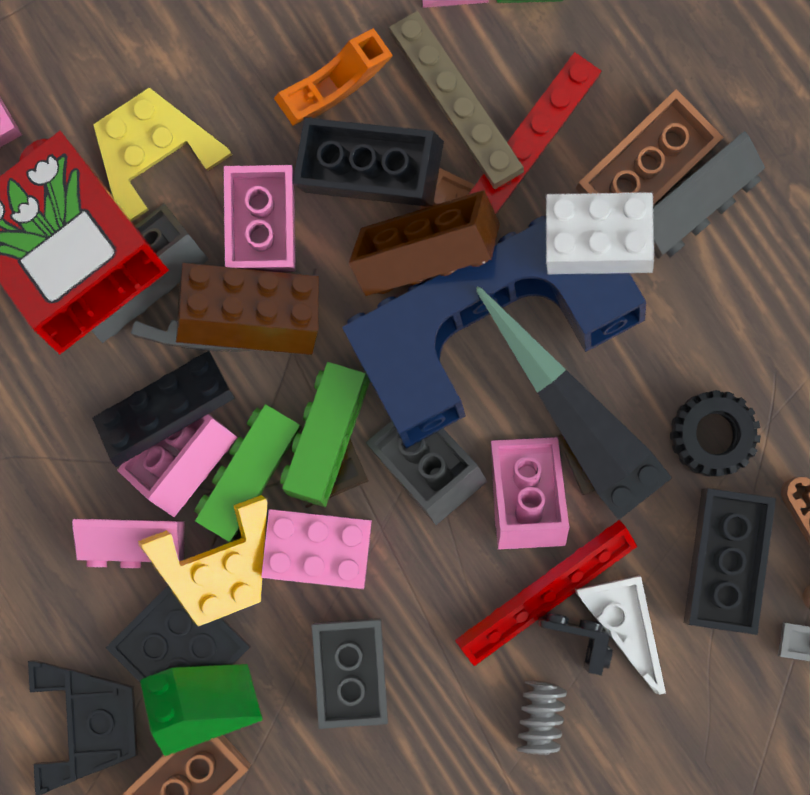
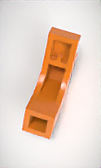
M373 28L349 40L329 63L309 77L278 92L274 100L292 126L302 122L304 117L315 118L354 93L370 80L393 55Z

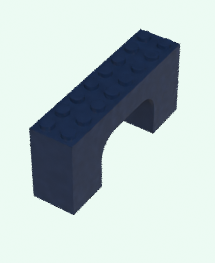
M541 216L534 219L528 225L529 228L518 234L511 232L500 238L499 244L494 247L492 259L488 260L485 264L478 267L467 266L457 269L450 275H438L427 282L424 280L419 284L411 285L407 293L397 298L391 296L382 300L377 305V309L367 314L361 312L352 316L347 321V325L342 328L403 444L408 448L466 417L461 399L440 363V355L444 344L453 334L490 315L478 295L476 287L482 288L501 308L528 296H539L552 301L561 309L584 351L587 352L645 321L646 300L630 273L548 274L547 217Z

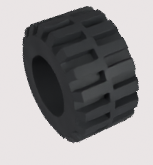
M720 390L704 392L690 398L684 405L680 406L676 417L673 418L671 423L673 430L670 432V440L673 439L674 446L672 449L674 454H678L680 457L679 461L683 465H687L690 471L703 474V476H724L737 472L738 469L745 467L749 463L748 460L751 457L755 456L757 449H755L756 444L760 443L761 435H757L760 423L754 419L753 415L756 413L753 408H748L745 405L747 401L741 397H735L734 393L728 391L720 392ZM709 414L723 416L728 420L733 430V440L730 447L720 454L706 452L697 440V425L704 416Z

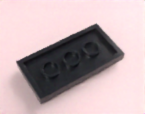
M208 350L145 388L134 392L126 399L105 409L92 419L109 459L115 467H118L235 398L214 357Z

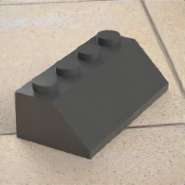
M745 131L653 208L654 255L658 259L665 253L671 258L685 246L682 239L692 232L697 236L711 224L707 218L717 210L720 214L724 213L736 202L732 197L741 189L747 193L762 180L758 174L765 169V166Z
M165 203L135 226L169 271L91 330L102 343L119 333L126 324L138 315L143 314L149 306L163 295L171 292L180 283L183 263L203 265L209 260Z

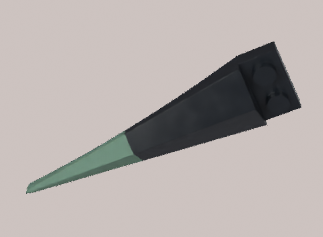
M476 287L478 295L595 491L618 520L672 479L655 455L482 288Z

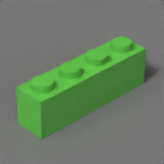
M327 362L324 371H319L314 388L317 390L314 401H309L304 411L303 420L306 421L302 434L297 433L292 445V452L295 453L291 465H286L281 475L280 483L283 485V491L288 496L326 508L370 384L366 373L331 362Z
M266 404L262 410L258 407L254 410L247 422V425L251 427L245 438L239 436L229 452L234 457L227 468L223 465L219 468L212 480V483L216 485L209 497L204 494L194 510L195 513L199 514L195 522L228 542H232L240 530L233 505L262 494L302 427Z

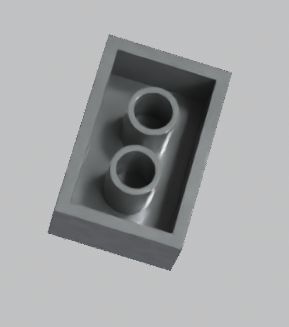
M381 618L314 622L312 624L319 729L388 724Z

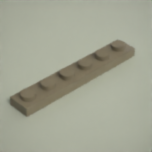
M416 11L389 27L391 36L493 188L496 189L524 172L523 165L419 12Z

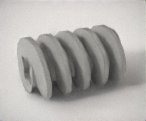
M525 681L524 683L534 688L533 691L523 693V697L531 700L532 704L521 707L522 711L530 714V718L520 720V724L529 728V731L518 734L519 738L527 741V745L517 747V751L537 755H549L550 753L558 752L561 746L552 739L560 738L562 731L553 726L563 724L564 718L555 712L564 710L565 704L557 700V698L565 697L567 691L552 683Z

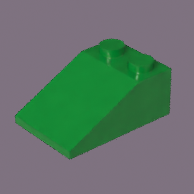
M248 664L170 668L140 680L150 731L164 757L263 720Z

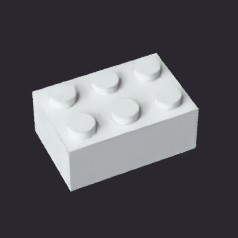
M653 193L546 194L548 274L653 273Z

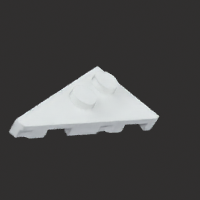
M638 575L575 589L577 596L596 620L603 625L604 630L610 634L612 640L654 693L659 695L666 693L641 576Z

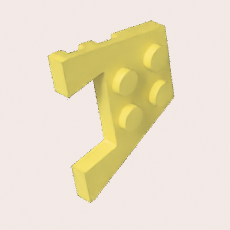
M151 88L146 89L93 124L112 196L131 221L147 212L148 208L130 181L188 143L207 171L232 156V153L226 146Z

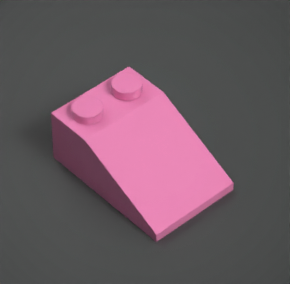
M558 437L491 441L494 513L498 550L566 546L569 521Z

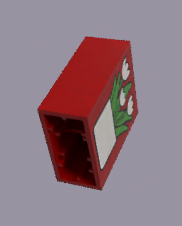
M61 130L49 139H40L28 145L21 153L19 162L0 176V284L31 328L59 355L169 271L86 160Z

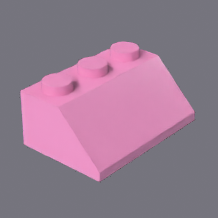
M207 414L121 464L117 471L149 501L175 517L238 437L210 414Z
M73 519L77 560H86V567H107V561H120V568H141V562L151 561L140 548L138 541L167 530L172 535L180 562L184 560L185 521Z

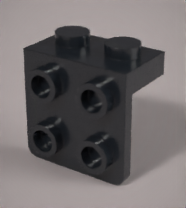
M547 612L546 618H538L537 624L540 627L589 637L583 666L588 673L602 676L603 668L609 669L613 648L608 646L610 634L602 630L603 625L580 619L579 625L568 623L569 618L567 616Z

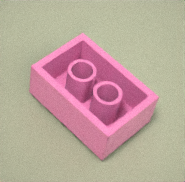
M292 165L224 166L225 267L271 272H296L294 184H292L294 178Z
M269 509L261 578L364 589L372 520Z

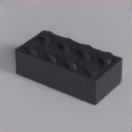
M304 117L292 184L305 193L430 207L434 203L444 141L431 130Z
M703 488L701 490L683 623L692 626L758 635L776 498Z

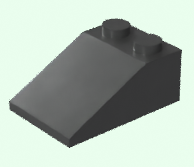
M391 421L366 442L367 446L435 525L440 523L487 483L479 466L444 428L406 448Z

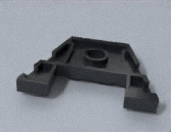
M37 660L28 661L30 692L65 690L69 747V761L34 764L35 795H42L138 755L134 686Z

